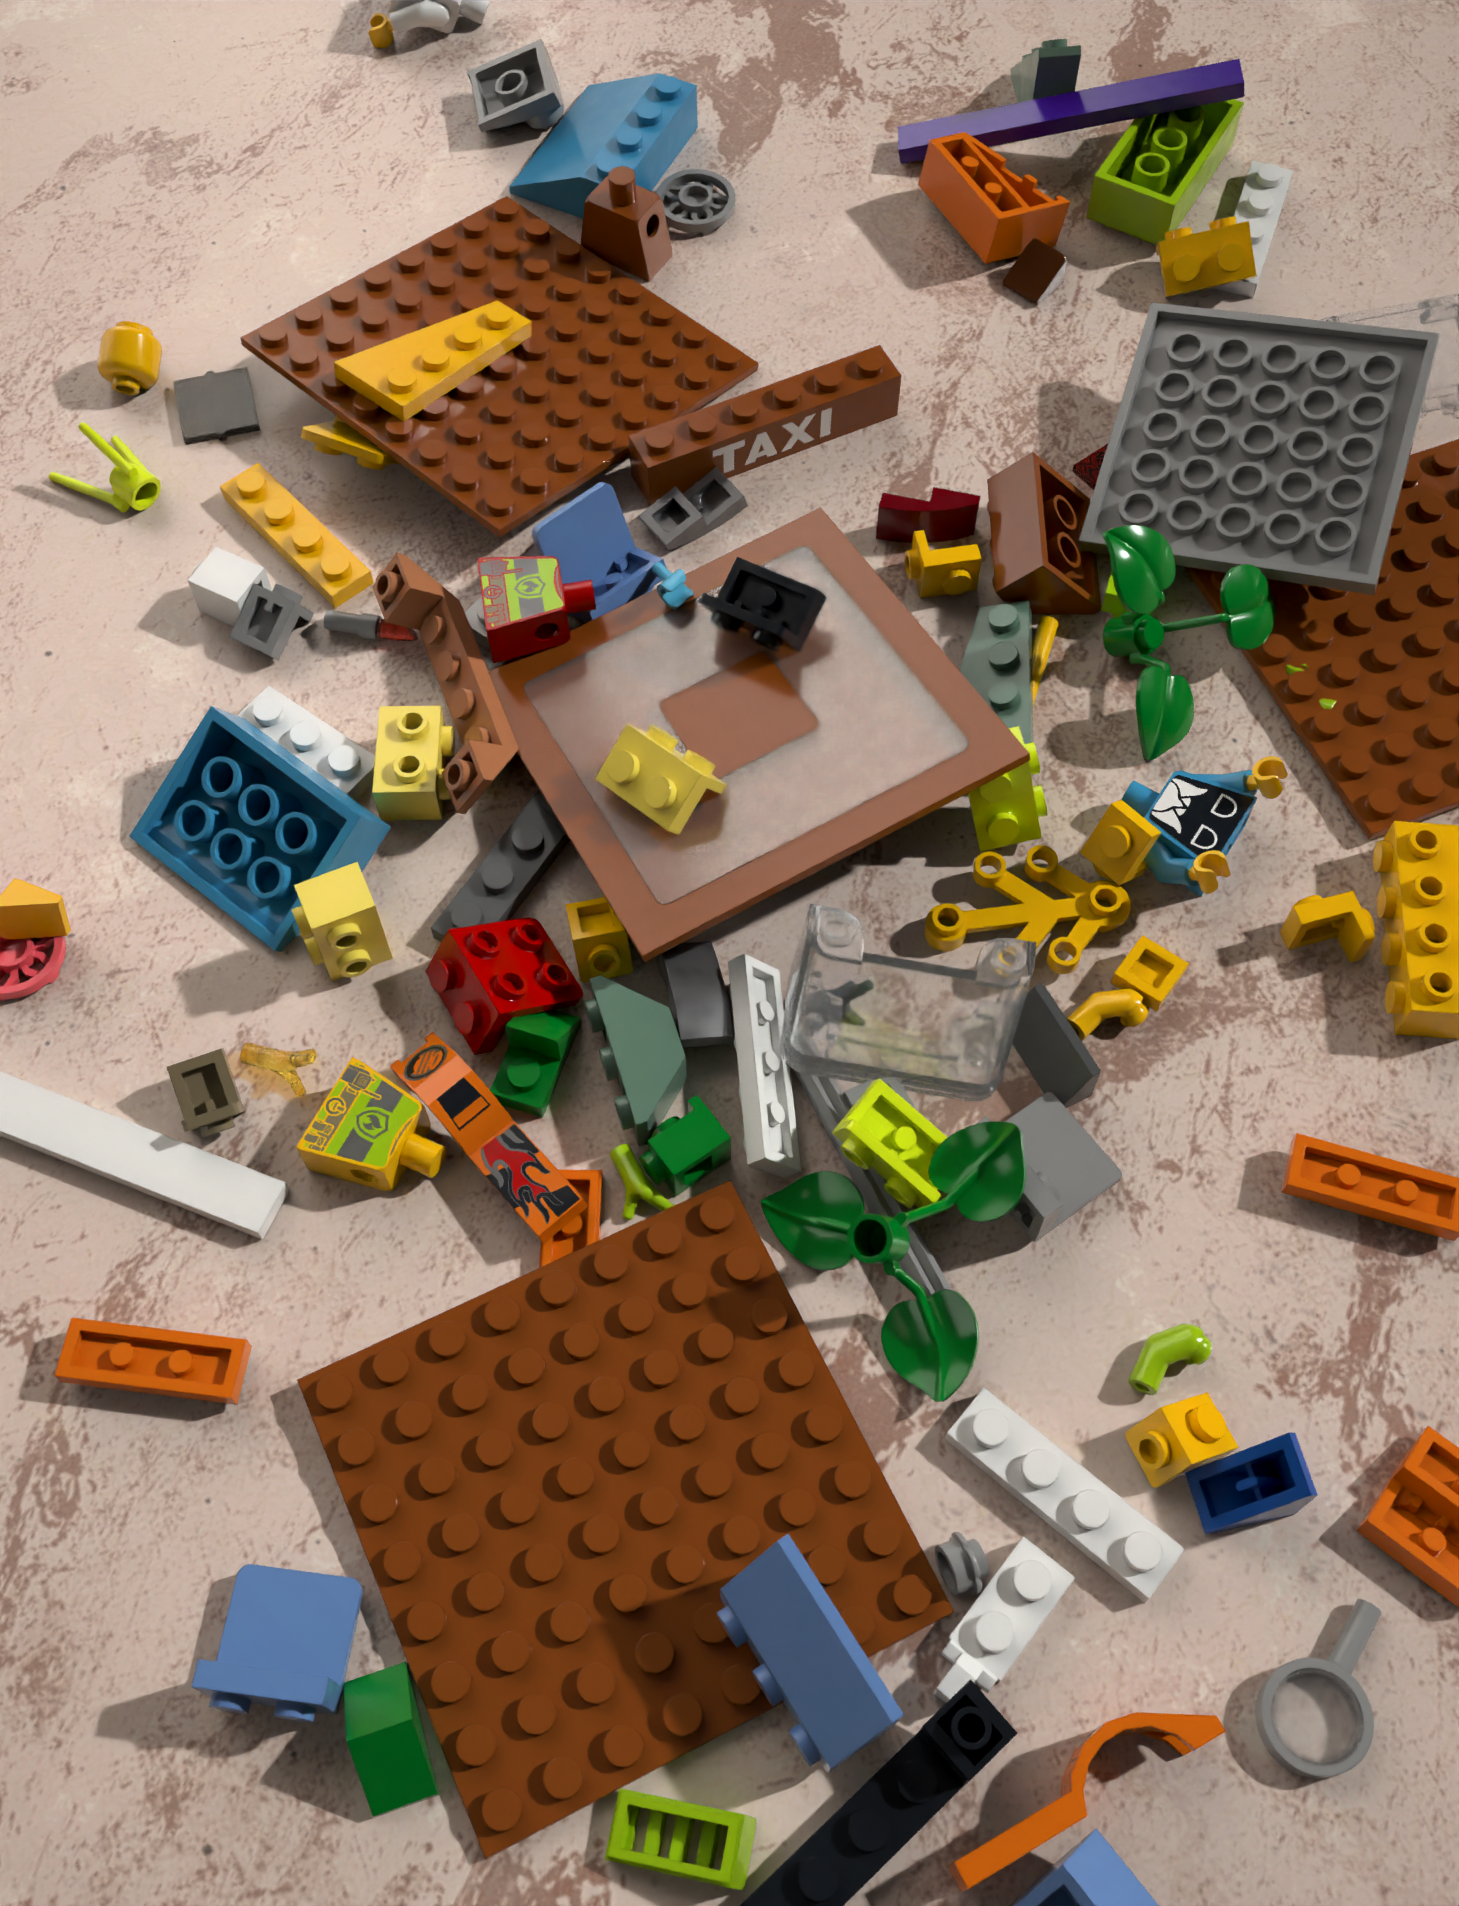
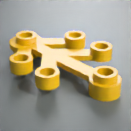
M1038 845L1028 851L1024 863V871L1030 879L1038 882L1047 881L1070 898L1053 900L1006 870V862L1000 854L987 851L979 854L975 859L972 872L974 881L982 887L997 890L1017 904L962 911L958 906L951 903L937 905L927 914L924 936L928 944L940 951H953L963 944L967 933L1026 926L1013 943L1005 944L997 950L993 964L994 971L1000 978L1007 981H1015L1024 975L1028 959L1057 922L1078 920L1067 937H1059L1052 941L1046 957L1047 964L1052 971L1058 974H1069L1077 968L1082 951L1097 932H1108L1124 924L1131 910V901L1127 892L1114 882L1098 880L1088 883L1060 866L1056 852L1048 846ZM1042 859L1049 864V866L1046 868L1037 867L1032 861ZM992 866L998 872L987 874L981 870V867ZM1096 900L1107 901L1113 906L1103 907ZM949 919L954 921L956 924L954 926L947 927L942 925L938 920ZM1066 951L1072 955L1073 959L1068 961L1061 960L1056 956L1055 952ZM1012 957L1020 965L1008 967L1002 962V959Z

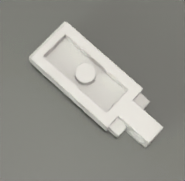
M1023 1536L947 1639L948 1645L941 1655L951 1662L953 1666L933 1694L946 1704L970 1679L986 1693L990 1691L995 1683L999 1684L1075 1577Z

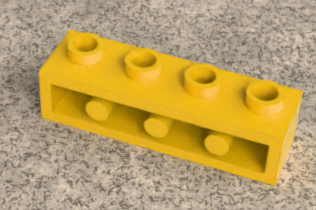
M1394 821L1383 841H1377L1373 852V869L1375 872L1381 873L1382 885L1377 897V915L1379 918L1385 919L1386 930L1381 943V961L1383 965L1389 966L1390 981L1385 991V1009L1388 1014H1393L1395 1035L1459 1039V826Z

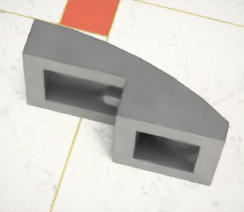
M715 467L683 494L675 486L642 512L639 517L668 550H671L711 532L733 518L748 505L744 495Z

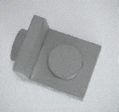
M254 583L229 637L279 660L298 618L310 622L314 613L300 605L303 598L300 594L277 583L272 591Z

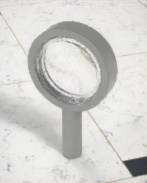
M1357 1599L1327 1660L1320 1658L1292 1660L1273 1671L1259 1690L1256 1699L1255 1717L1261 1740L1268 1752L1279 1764L1297 1775L1313 1779H1324L1343 1774L1361 1762L1371 1745L1374 1732L1372 1708L1365 1691L1351 1675L1381 1615V1611L1366 1600Z

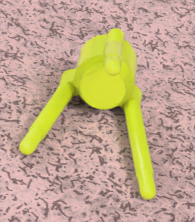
M81 422L78 426L79 430L116 465L109 477L114 494L56 472H51L49 479L70 489L110 503L122 513L126 512L130 506L138 511L152 506L160 494V480L144 467L118 436L111 437V442L116 447V451L89 425Z

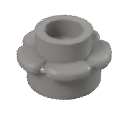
M954 1532L951 1534L952 1537L949 1538V1541L935 1547V1558L941 1577L953 1595H958L968 1590H971L974 1595L979 1594L982 1590L980 1578L989 1574L986 1556L977 1540L971 1539L967 1541L961 1533Z

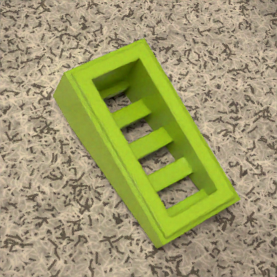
M619 1788L604 1860L732 1889L744 1890L754 1842L756 1818L745 1814ZM641 1808L651 1810L643 1853L632 1851ZM667 1815H676L669 1857H659ZM694 1820L703 1821V1828L696 1865L686 1863ZM721 1826L728 1827L721 1870L713 1869Z

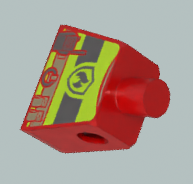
M554 556L477 558L485 626L493 663L567 643L571 639L567 614L596 610L592 579L562 584L559 561Z

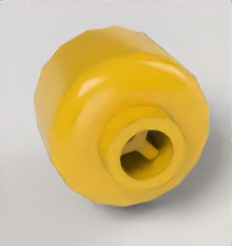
M118 322L116 327L108 328L102 335L97 363L98 371L103 378L111 382L113 390L126 395H137L140 389L151 388L158 381L162 358L161 344L148 327L136 322Z

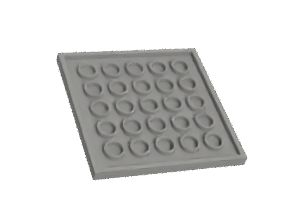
M1151 302L1079 538L1080 551L1110 555L1102 532L1115 527L1140 525L1152 528L1165 537L1172 549L1175 565L1227 573L1237 565L1249 564L1257 567L1266 579L1375 595L1438 349L1440 333Z

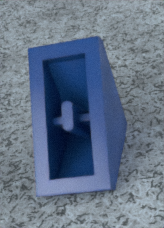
M1293 1432L1283 1434L1185 1472L1205 1534L1218 1533L1295 1515L1318 1496L1296 1433Z

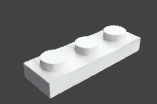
M268 685L237 715L249 721L354 800L373 783L374 754Z

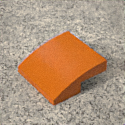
M1427 1426L1399 1463L1356 1531L1458 1608L1459 1447L1430 1426Z

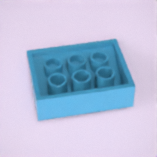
M661 73L588 85L509 186L510 194L583 219L584 205L587 197L615 167L625 166L631 168L635 172L636 185L652 191L698 128L697 85Z
M210 706L129 837L270 948L281 952L300 933L291 910L301 906L294 885L358 862L362 872L391 826L246 719Z

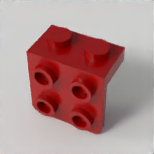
M531 917L448 929L425 970L432 988L439 994L452 1016L457 1030L463 1035L474 1055L492 1052L504 1034L506 1024L513 1017L575 1006L584 994L581 986L541 923Z

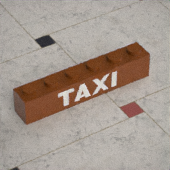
M878 345L628 435L631 476L647 503L651 506L675 486L683 494L715 467L726 478H730L898 415L902 375L882 347Z

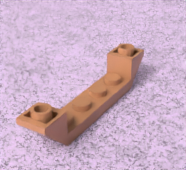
M396 552L386 568L379 573L372 587L385 622L417 629L420 632L463 744L459 752L443 770L442 775L456 813L466 814L519 750V747L460 600L405 554Z

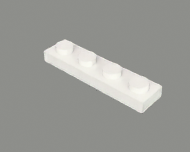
M1252 161L1234 216L1237 223L1249 221L1257 276L1212 288L1251 298L1254 297L1294 170L1282 168L1271 163L1265 164Z
M742 954L728 961L730 979L729 996L732 1002L735 1031L734 1046L737 1052L740 1083L738 1091L742 1103L745 1134L743 1143L747 1155V1165L786 1178L801 1172L789 1054L782 1043V1038L786 1035L780 973L778 969L749 955Z
M986 1388L980 1391L946 1434L945 1440L1144 1603L1150 1599L1185 1550L1174 1539Z

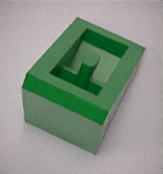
M403 1662L344 1682L346 1743L373 1817L376 1818L438 1796L439 1791L408 1663Z

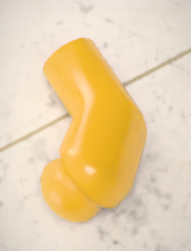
M1127 988L1093 993L1066 1019L1082 1041L1107 1018L1119 1016L1123 1026L1135 1027L1146 1020L1149 1012L1147 1006L1142 1002L1143 995L1138 991Z

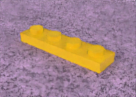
M259 463L254 464L220 486L224 499L335 609L374 583L371 571Z

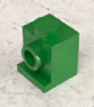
M696 1095L688 1100L687 1115L681 1119L678 1116L671 1117L662 1122L653 1131L651 1139L647 1141L648 1151L639 1157L644 1170L656 1185L665 1182L673 1194L678 1196L731 1159V1137L699 1096Z

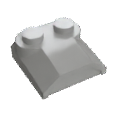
M542 39L467 72L473 89L479 118L477 123L481 132L508 127L525 121L531 128L547 129L558 122L564 111L558 79Z

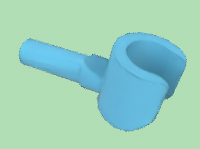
M660 562L653 564V573L663 581L657 586L658 594L668 607L676 610L694 595L693 591L684 584L686 575L682 569L672 573Z

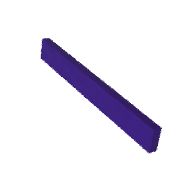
M1235 59L899 126L898 152L900 162L904 164L924 160L930 139L962 132L968 133L987 147L1242 98L1245 94L1240 60Z

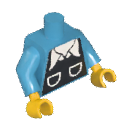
M1268 756L1256 762L1252 770L1227 774H1191L1182 770L1175 771L1160 794L1133 780L1123 795L1122 800L1162 832L1144 858L1145 863L1156 880L1164 884L1184 885L1199 896H1202L1203 893L1211 894L1219 887L1216 876L1227 878L1231 875L1226 856L1246 826L1257 801V797L1253 795L1258 790H1260L1262 796L1268 799L1277 798L1281 794L1283 787L1279 779H1284L1288 775L1283 761L1279 757Z

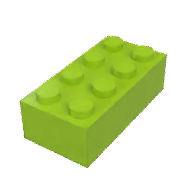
M1232 99L1135 118L1094 175L1086 218L1140 238L1148 243L1157 245L1158 242L1164 241V233L1176 230L1231 149L1244 102Z

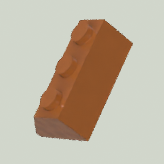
M1034 452L987 479L989 498L987 511L990 516L991 526L990 549L993 553L994 566L992 583L999 598L1009 603L1029 600L1032 614L1094 615L1100 612L1101 599L1096 553L1080 551L1079 538L1090 505V498Z

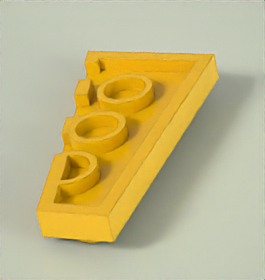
M497 300L335 361V377L404 422L530 338L532 321Z

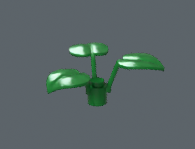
M1127 525L1102 532L1110 554L1112 577L1117 595L1124 608L1129 611L1123 612L1121 617L1111 618L1107 621L1103 629V644L1106 651L1113 657L1130 656L1131 664L1142 663L1149 666L1142 671L1137 682L1136 715L1144 760H1154L1177 745L1187 735L1194 718V701L1191 688L1183 676H1170L1171 668L1168 663L1146 654L1152 653L1162 644L1165 632L1226 622L1227 637L1232 647L1240 650L1257 648L1271 634L1276 610L1274 598L1270 594L1271 587L1264 574L1257 567L1244 564L1231 568L1225 574L1220 588L1223 613L1161 624L1158 619L1153 618L1149 613L1165 602L1163 590L1167 589L1174 581L1176 567L1172 549L1165 537L1158 531L1140 525Z
M988 1121L963 1128L945 1139L934 1152L928 1173L932 1184L948 1195L940 1201L915 1210L899 1212L895 1217L873 1213L864 1214L865 1205L860 1190L848 1177L832 1171H819L805 1175L786 1188L763 1198L760 1202L764 1215L776 1237L803 1264L819 1270H835L846 1266L854 1256L857 1260L864 1263L883 1265L887 1275L896 1278L913 1293L916 1301H902L896 1304L887 1314L881 1333L882 1346L893 1369L902 1378L924 1391L935 1402H942L951 1397L968 1377L977 1355L979 1328L972 1307L959 1292L944 1289L933 1293L927 1298L923 1287L900 1268L899 1261L904 1258L910 1245V1236L906 1227L912 1222L946 1211L955 1203L963 1216L977 1222L998 1220L1015 1208L1024 1192L1026 1166L1022 1132L1017 1125L1009 1122Z

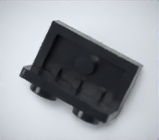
M737 557L717 598L703 593L699 603L713 613L710 622L730 633L737 634L739 629L743 628L752 632L750 638L765 648L778 652L781 645L800 653L827 596L819 589Z

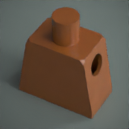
M625 166L613 168L585 201L581 245L610 265L650 282L672 257V247L662 199L658 194L636 185L635 172L631 168Z

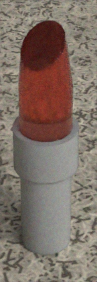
M327 610L324 616L325 629L359 634L362 638L374 640L379 638L396 641L418 640L414 629L387 623L379 615L367 613L358 615Z

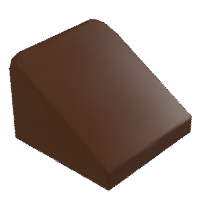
M1034 238L1025 247L1005 276L1002 285L1033 304L1038 305L1064 282L1068 262L1067 257Z

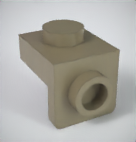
M224 1048L166 1067L184 1120L181 1121L184 1132L199 1128L201 1136L204 1138L235 1127L232 1116L245 1112Z

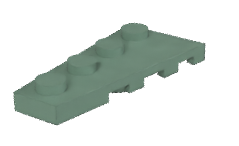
M1029 600L982 606L979 608L959 671L1008 728L1019 726L1024 744L1033 742L1032 613Z

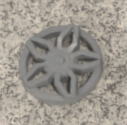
M690 169L672 174L659 185L656 191L662 202L665 199L671 204L666 208L663 203L668 228L673 227L685 232H700L702 235H709L713 233V229L725 224L735 210V191L731 183L723 176L708 170ZM694 182L685 186H679L683 183ZM713 185L721 189L726 196L713 193Z

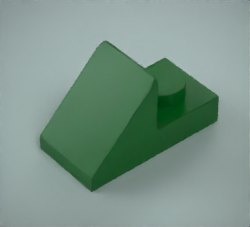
M550 1010L513 1017L506 1024L505 1030L509 1046L490 1088V1091L501 1105L538 1117H544L581 1026V1018Z

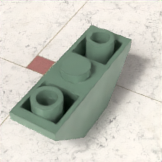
M1067 39L1047 40L1041 42L1042 47L1032 49V54L1023 55L1022 61L1010 68L1017 102L1074 92L1081 58V45L1067 46Z
M601 975L590 978L593 999L584 1001L592 1033L602 1031L607 1047L599 1049L607 1081L617 1079L622 1092V1096L614 1098L619 1121L623 1130L633 1128L638 1147L647 1145V1141L651 1139L653 1131L662 1123L687 1080L686 1056L669 1007Z

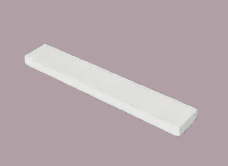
M0 1071V1136L262 1240L290 1190L284 1181Z

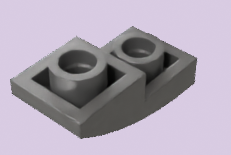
M712 942L680 943L657 956V963L669 994L668 1007L670 1008L682 1047L733 1044L734 1031L728 997Z

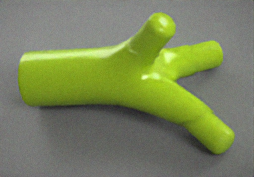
M621 1144L610 1152V1158L625 1187L626 1198L622 1214L625 1220L633 1219L639 1199L645 1200L660 1211L675 1206L665 1199L647 1178L629 1144Z

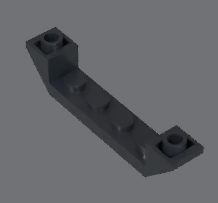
M970 1679L921 1727L916 1735L740 1906H844L1017 1734L1016 1730Z

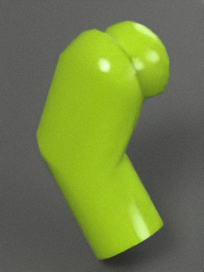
M1186 1323L1150 1335L1143 1346L1128 1383L1134 1389L1144 1394L1156 1395L1170 1364L1182 1360L1190 1365L1195 1363L1197 1365L1203 1364L1211 1355V1341L1203 1335L1200 1327Z

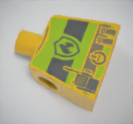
M354 1057L350 1059L296 1146L307 1169L384 1191L394 1190L407 1168L433 1178L441 1169L447 1153L445 1146L426 1138L431 1122L425 1106L415 1097Z

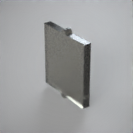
M247 367L219 373L208 371L203 376L173 381L185 445L214 439L225 441L230 436L260 431Z

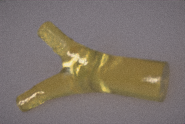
M245 1043L240 1054L242 1063L268 1069L280 1075L290 1084L297 1097H302L306 1094L307 1091L297 1074L296 1068L313 1064L317 1058L315 1049L285 1051L255 1043Z

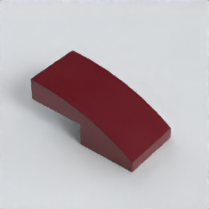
M933 487L930 501L882 493L878 509L876 539L912 543L913 532L924 530L927 543L944 542L972 536L975 532L981 496Z

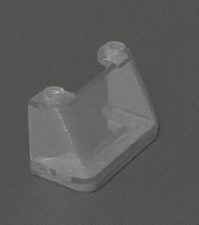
M810 904L788 975L780 1043L781 1055L786 1064L795 1071L808 1075L856 1083L874 1081L880 1078L883 1082L888 1083V1086L889 1084L902 1085L905 1091L964 1101H982L989 1098L996 1091L1002 1080L1035 969L1036 942L1013 938L992 939L987 941L980 949L975 971L863 952L864 929L855 916L838 908Z

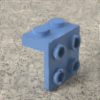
M597 483L536 524L532 530V538L539 555L554 556L558 559L562 584L592 579L596 610L569 613L586 623L652 591L654 585L662 581L653 573L652 566L654 563L660 562L666 567L664 559L635 547L614 488L607 483Z
M254 1564L243 1566L236 1576L216 1661L198 1659L192 1688L211 1697L209 1707L221 1711L248 1714L251 1703L275 1706L274 1717L298 1722L313 1723L315 1712L338 1715L363 1596L361 1584L356 1579L350 1577Z

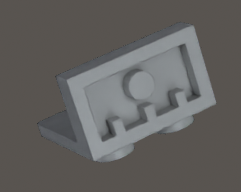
M1046 1092L1005 1121L1017 1125L1022 1132L1026 1166L1024 1192L1010 1214L1034 1242H1037L1120 1181L1122 1176L1121 1170L1053 1093ZM986 1116L976 1124L991 1120Z

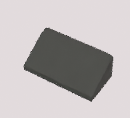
M1040 983L1034 986L1004 1018L1002 1029L1043 1093H1053L1065 1108H1068L1092 1095L1101 1070L1045 985L1043 986Z

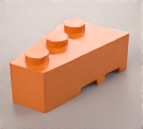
M966 132L930 139L918 185L985 264L1021 255L1025 247L1034 238L1050 247L1056 246L1070 201L1061 195L1053 200L1036 188L1038 184L1037 179L1029 174H1026L1023 179L1005 168L1007 159Z

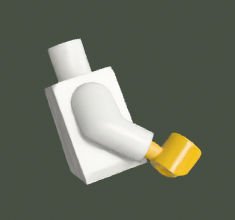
M391 0L388 10L390 18H387L383 13H375L371 17V28L368 34L374 47L385 48L394 40L393 31L399 34L416 27H428L447 34L452 33L460 14L482 24L490 0Z

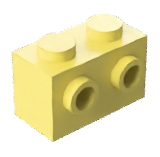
M379 706L372 794L382 821L442 820L443 800L451 799L442 772L446 768V757L455 755V732L453 726H445L441 706Z
M358 862L294 885L301 902V906L291 909L313 965L325 963L332 981L342 977L359 976L367 972L371 966L393 958L375 903Z

